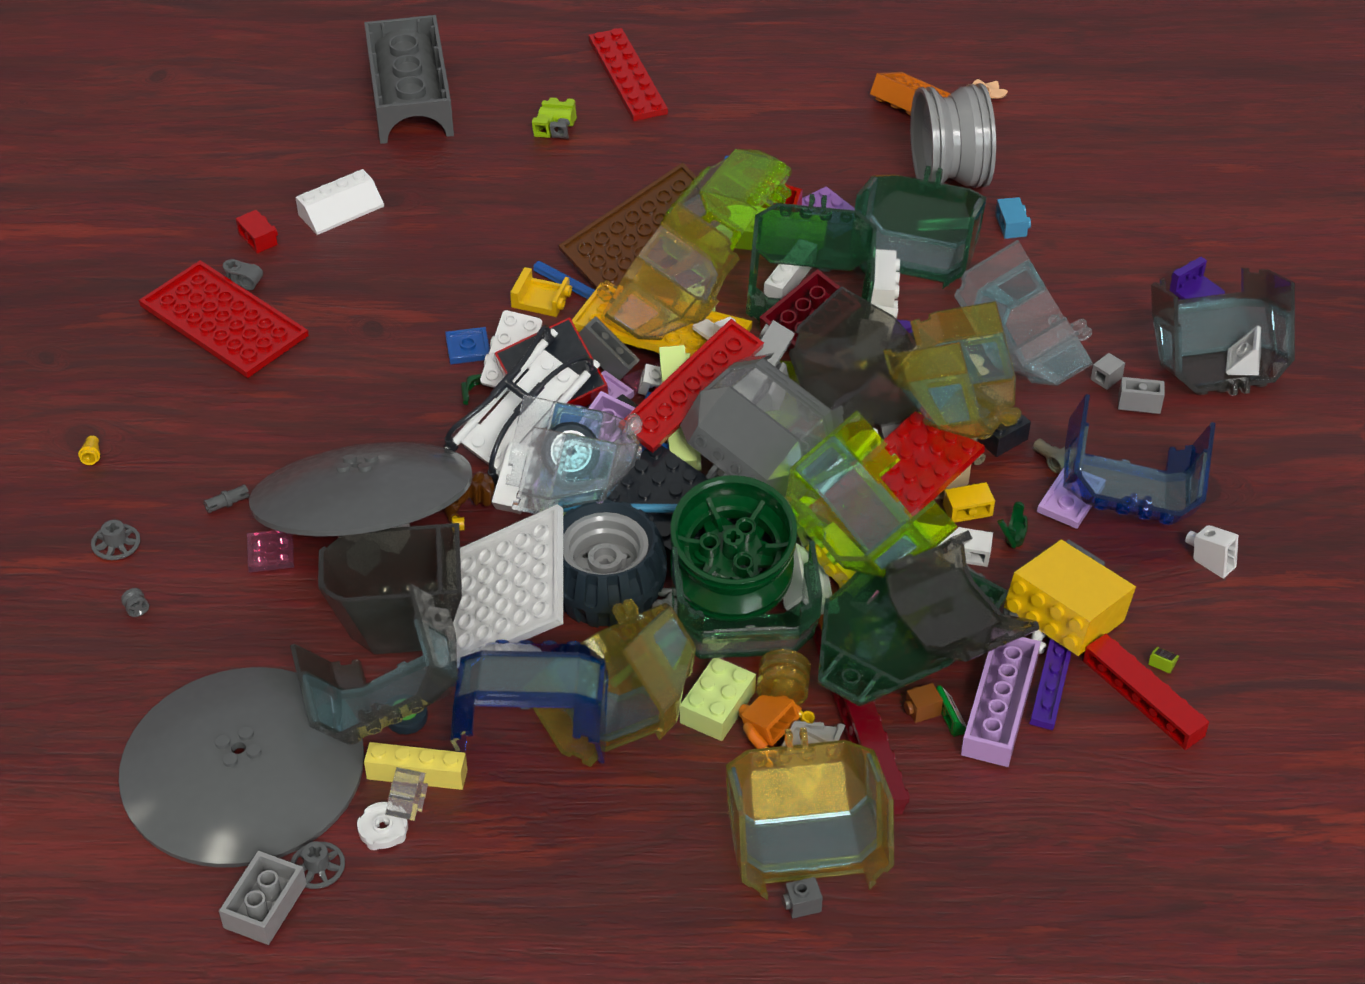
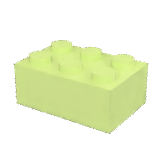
M714 656L681 703L680 723L723 741L739 717V708L741 705L747 704L755 693L756 674Z

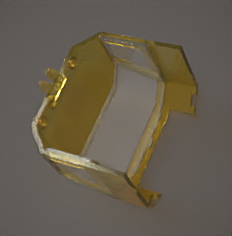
M678 202L639 252L621 279L618 287L608 280L601 282L596 295L603 302L609 301L600 318L609 326L634 338L662 340L665 334L689 324H697L706 319L719 303L716 297L728 273L740 258L737 253L732 252L730 248L732 243L726 235Z

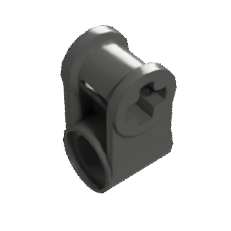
M230 259L223 263V270L226 272L225 277L231 278L233 282L246 290H253L263 276L262 269L255 264H248L235 259Z

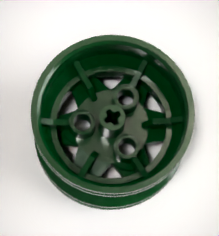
M739 475L711 478L699 483L681 498L671 520L672 549L670 572L677 593L687 605L698 613L720 621H745L767 613L784 598L793 577L794 551L797 539L796 518L787 500L770 485L751 477ZM728 519H735L738 521L734 525ZM704 528L705 534L700 537V540L693 539L698 531ZM765 532L771 538L772 544L762 541ZM740 565H745V566H747V567H746V568H741V567H739V566H740ZM758 568H769L767 571L759 574Z

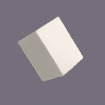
M1257 325L1228 348L1225 373L1228 375H1259L1261 356L1260 326Z

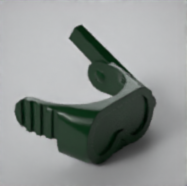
M482 374L471 375L467 377L466 382L461 383L464 405H468L469 391L481 384Z
M1018 501L1014 503L1009 527H1007L1003 519L997 521L1005 535L1006 543L1012 549L1023 545L1028 530L1027 516L1023 515L1025 506L1022 502Z

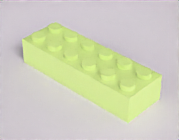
M685 345L659 347L662 383L690 357V353H685ZM680 427L668 438L669 451L698 471H701V453L687 443Z

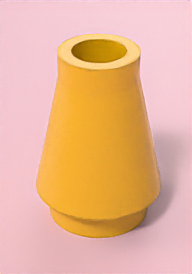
M88 436L79 450L78 456L83 464L93 465L100 459L99 439L96 436Z

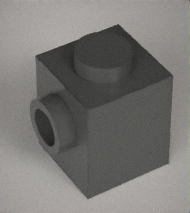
M815 877L786 883L782 902L785 910L789 909L792 919L822 912L823 897Z

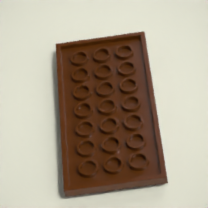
M682 162L559 244V250L595 289L601 282L626 288L731 217V211Z

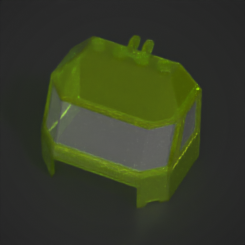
M735 149L728 158L714 166L706 167L667 210L658 228L660 235L664 239L663 245L665 250L715 283L761 207L772 209L775 203L782 205L791 196V190L785 184L792 173V168L761 150Z

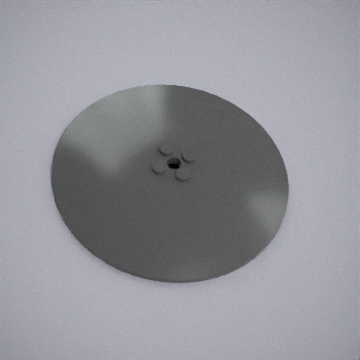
M411 442L359 444L315 454L276 470L253 489L249 498V507L251 514L258 522L268 528L289 534L306 536L362 534L414 522L446 508L468 490L473 475L471 465L466 458L444 447Z
M267 667L239 668L218 672L197 679L175 690L162 699L143 717L131 734L122 754L119 768L120 795L124 809L136 830L150 844L171 857L201 866L232 868L248 866L258 851L281 858L299 850L326 832L349 806L359 787L363 773L364 744L362 734L355 716L346 703L331 689L308 676L288 670ZM238 748L245 749L243 753H233Z

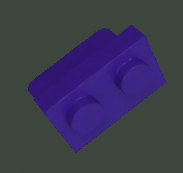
M1199 257L1180 269H1176L1172 273L1169 289L1196 310H1202L1225 296V291L1204 276L1207 260L1203 257Z

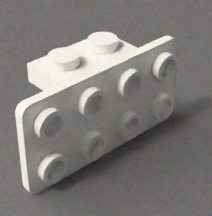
M508 310L503 311L496 334L490 342V352L486 354L484 360L485 367L480 379L481 384L494 388L504 376L497 365L495 352L537 333L542 327V320L540 318Z

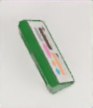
M941 685L937 686L936 689L943 699L941 715L951 735L955 737L965 734L967 726L953 698Z

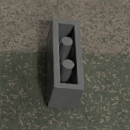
M596 316L579 332L592 358L598 361L605 371L618 380H621L640 361Z

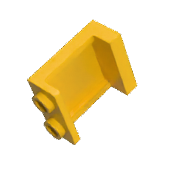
M524 267L510 292L511 307L557 317L560 310L564 309L566 298L570 297L572 293L569 277H565L562 284L532 278L531 268Z

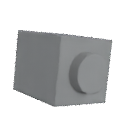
M1110 353L1106 354L1093 364L1091 380L1106 390L1123 377L1125 362Z

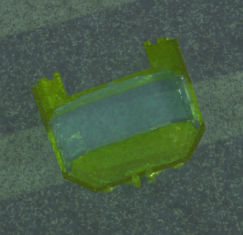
M855 411L791 466L785 498L791 504L794 515L798 517L797 522L805 528V532L810 537L815 536L813 540L821 549L825 547L829 551L826 556L834 565L839 563L844 569L884 577L888 573L933 550L957 530L958 527L934 500L915 516H912L880 478L896 465L900 458L895 453L892 456L884 448L887 443L858 411Z

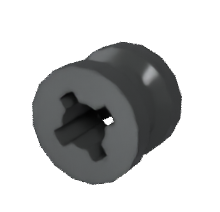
M138 588L127 590L121 597V602L131 617H139L149 609L147 599L144 598L142 590Z

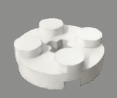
M389 802L372 804L364 810V814L357 821L358 833L361 840L367 844L370 850L386 849L403 843L408 831L406 813L401 807L398 809ZM384 822L385 825H388L386 828L383 829L377 828L380 826L379 823Z

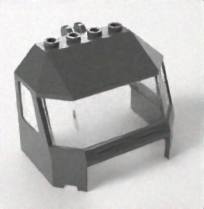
M774 353L746 357L733 363L706 388L701 390L680 426L687 443L714 464L706 478H714L719 469L725 472L723 476L739 475L751 477L775 488L783 497L789 493L795 498L805 492L808 486L817 480L824 467L829 465L848 436L847 426L844 425L843 406L841 405L831 410L767 360Z

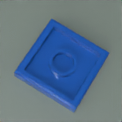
M486 327L445 332L450 364L485 360L486 354L490 352Z

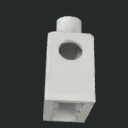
M1210 525L1206 526L1199 533L1190 531L1187 534L1185 542L1194 546V560L1223 579L1236 568L1239 535Z

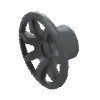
M109 520L93 536L91 541L92 551L98 557L106 560L125 558L134 553L139 547L140 534L134 527L123 524L119 520ZM133 533L136 539L128 538V536ZM97 539H101L103 542L96 546ZM123 544L134 546L127 551ZM108 546L107 555L99 552V550H104ZM115 548H118L120 552L123 553L120 555L112 556L114 554Z
M310 842L301 847L291 859V863L294 864L299 857L303 859L304 863L299 866L303 867L304 872L308 870L305 888L309 889L324 888L333 884L340 878L345 868L343 853L337 846L328 842ZM327 848H329V849H331V850H333V851L330 852V853H328ZM338 855L340 866L331 863L330 860H333ZM326 869L338 871L334 877L327 880ZM315 874H319L321 880L323 881L322 883L312 884L310 882L313 880Z

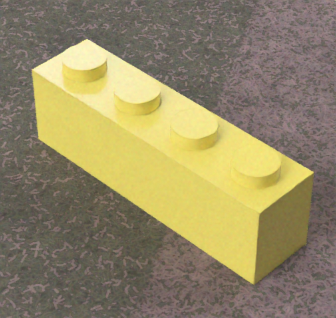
M369 742L364 760L366 776L369 780L463 790L467 774L466 753Z

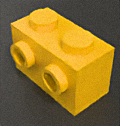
M987 482L945 489L943 506L951 523L993 516L995 499Z

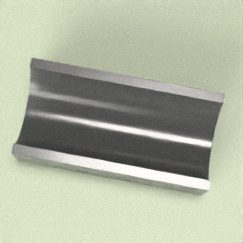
M436 15L364 22L380 144L388 143V135L396 123L412 116L432 118L443 126L447 137L454 136L451 99Z

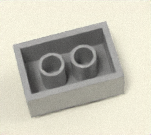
M258 851L219 910L223 928L269 945L307 885L303 867Z

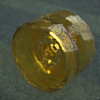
M785 649L773 650L764 654L759 663L758 696L767 695L775 697L785 695L793 699L798 705L804 703L808 698L811 664L808 659L801 653Z

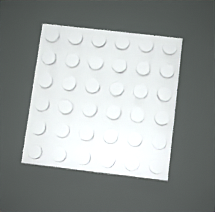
M558 504L449 553L445 667L450 671L563 624V508Z

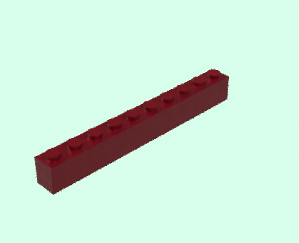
M842 614L816 615L810 631L842 723L846 725L844 729L874 815L902 814L909 803V792L905 789L902 773L897 768L895 753L891 750L888 743V734L884 731L881 715L876 710L873 694L870 693L868 679L863 674L861 660L855 652V643L850 638L848 624L845 623Z

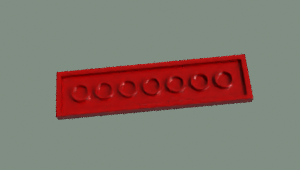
M615 28L609 31L590 34L589 42L632 120L638 121L668 114L665 102L623 29Z
M730 319L620 422L619 428L653 453L681 427L680 424L701 390L706 388L733 363L746 357L755 356L763 348L764 342L733 319Z

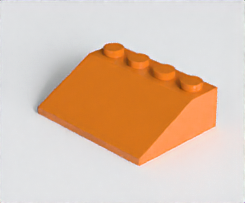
M903 72L877 73L870 92L871 95L876 96V100L880 102L887 101L891 103V107L896 109H905V113L911 115L913 96L917 88L933 87L943 98L951 93Z

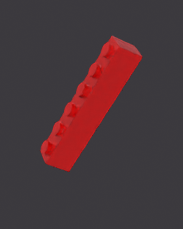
M1104 634L1086 646L1083 662L1184 750H1187L1206 736L1209 725L1206 717L1189 705L1184 698L1175 693L1168 684L1162 682L1150 669L1141 664L1134 655L1121 647L1116 640Z

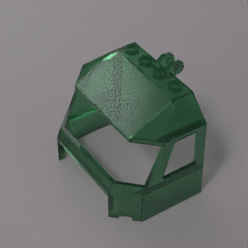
M810 194L808 206L776 203L756 214L746 314L751 318L754 316L760 325V316L782 299L767 297L756 287L759 257L762 255L768 262L774 264L847 271L867 262L862 296L856 299L861 303V306L845 318V336L851 334L852 330L859 326L860 317L869 318L875 282L876 225L857 210L826 208L827 195H822L821 207L813 206L815 197L814 194Z

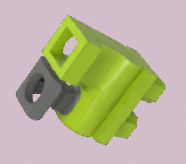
M551 97L548 101L543 100L537 118L534 117L532 120L534 137L550 138L552 135V138L569 139L567 126H573L577 118L575 100L567 99L565 102H560L557 98ZM546 128V132H541L540 130Z

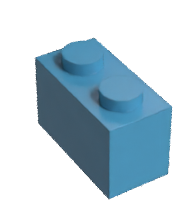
M1020 197L997 199L995 215L1004 239L1027 237L1028 229L1031 228V220L1026 215V207L1022 205Z

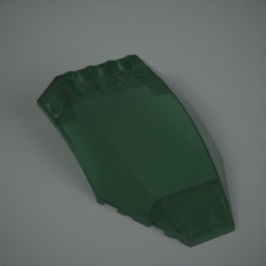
M896 534L874 556L870 555L859 570L837 592L829 598L825 597L817 683L854 704L862 706L879 700L954 663L982 633L1006 600L1008 590ZM878 590L879 592L872 598L874 593Z

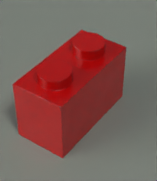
M257 210L236 218L239 235L256 253L278 245L277 229L274 225L271 226L267 218Z

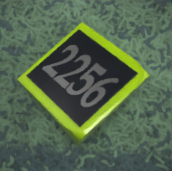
M1157 647L1152 652L1148 665L1171 673L1179 655Z

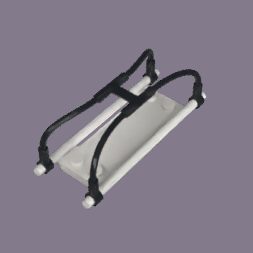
M543 325L524 357L517 365H514L490 392V396L448 430L444 439V448L456 452L459 448L458 445L462 443L465 448L488 464L489 469L487 473L493 478L494 487L497 485L509 442L530 445L589 377L592 378L598 372L597 368L600 366L598 361L591 359L587 355L577 356L562 363L544 349L555 341V337L558 334L547 325ZM585 361V367L580 376L568 368L574 363ZM528 369L529 371L515 384L514 382ZM509 389L510 392L504 397V399L495 407V409L487 416V418L481 424H478L480 420L489 412V410ZM465 422H467V423L464 425V427H463V428L455 435V437L453 438V437H452V434H453L461 425H463Z

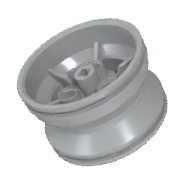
M982 83L968 84L959 87L944 98L933 87L917 88L911 107L910 134L913 166L920 189L924 192L930 190L938 191L947 178H951L965 187H988L992 181L995 169L996 128L993 106L986 86Z

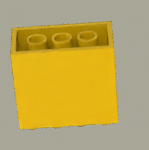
M1061 539L1014 572L1004 608L1017 613L1019 618L1079 656L1085 651L1086 646L1104 634H1108L1125 620L1136 586Z

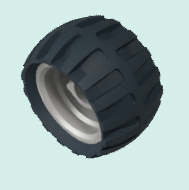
M602 499V501L598 502L589 501L582 503L581 506L575 509L571 508L563 516V612H567L578 623L581 621L589 624L590 627L599 628V626L615 628L621 624L632 623L638 620L643 613H647L652 608L654 601L659 596L658 592H661L666 579L667 555L664 541L657 526L641 509L637 510L631 504L623 501L619 503L609 499Z

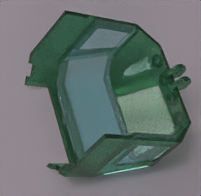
M926 166L923 180L895 174L872 175L856 197L848 252L856 259L860 269L865 274L868 268H871L872 249L895 250L896 259H900V269L896 272L944 282L942 287L944 289L956 279L964 276L970 266L981 232L987 197L969 188L941 183L942 168H938L936 171L935 182L929 181L931 166Z

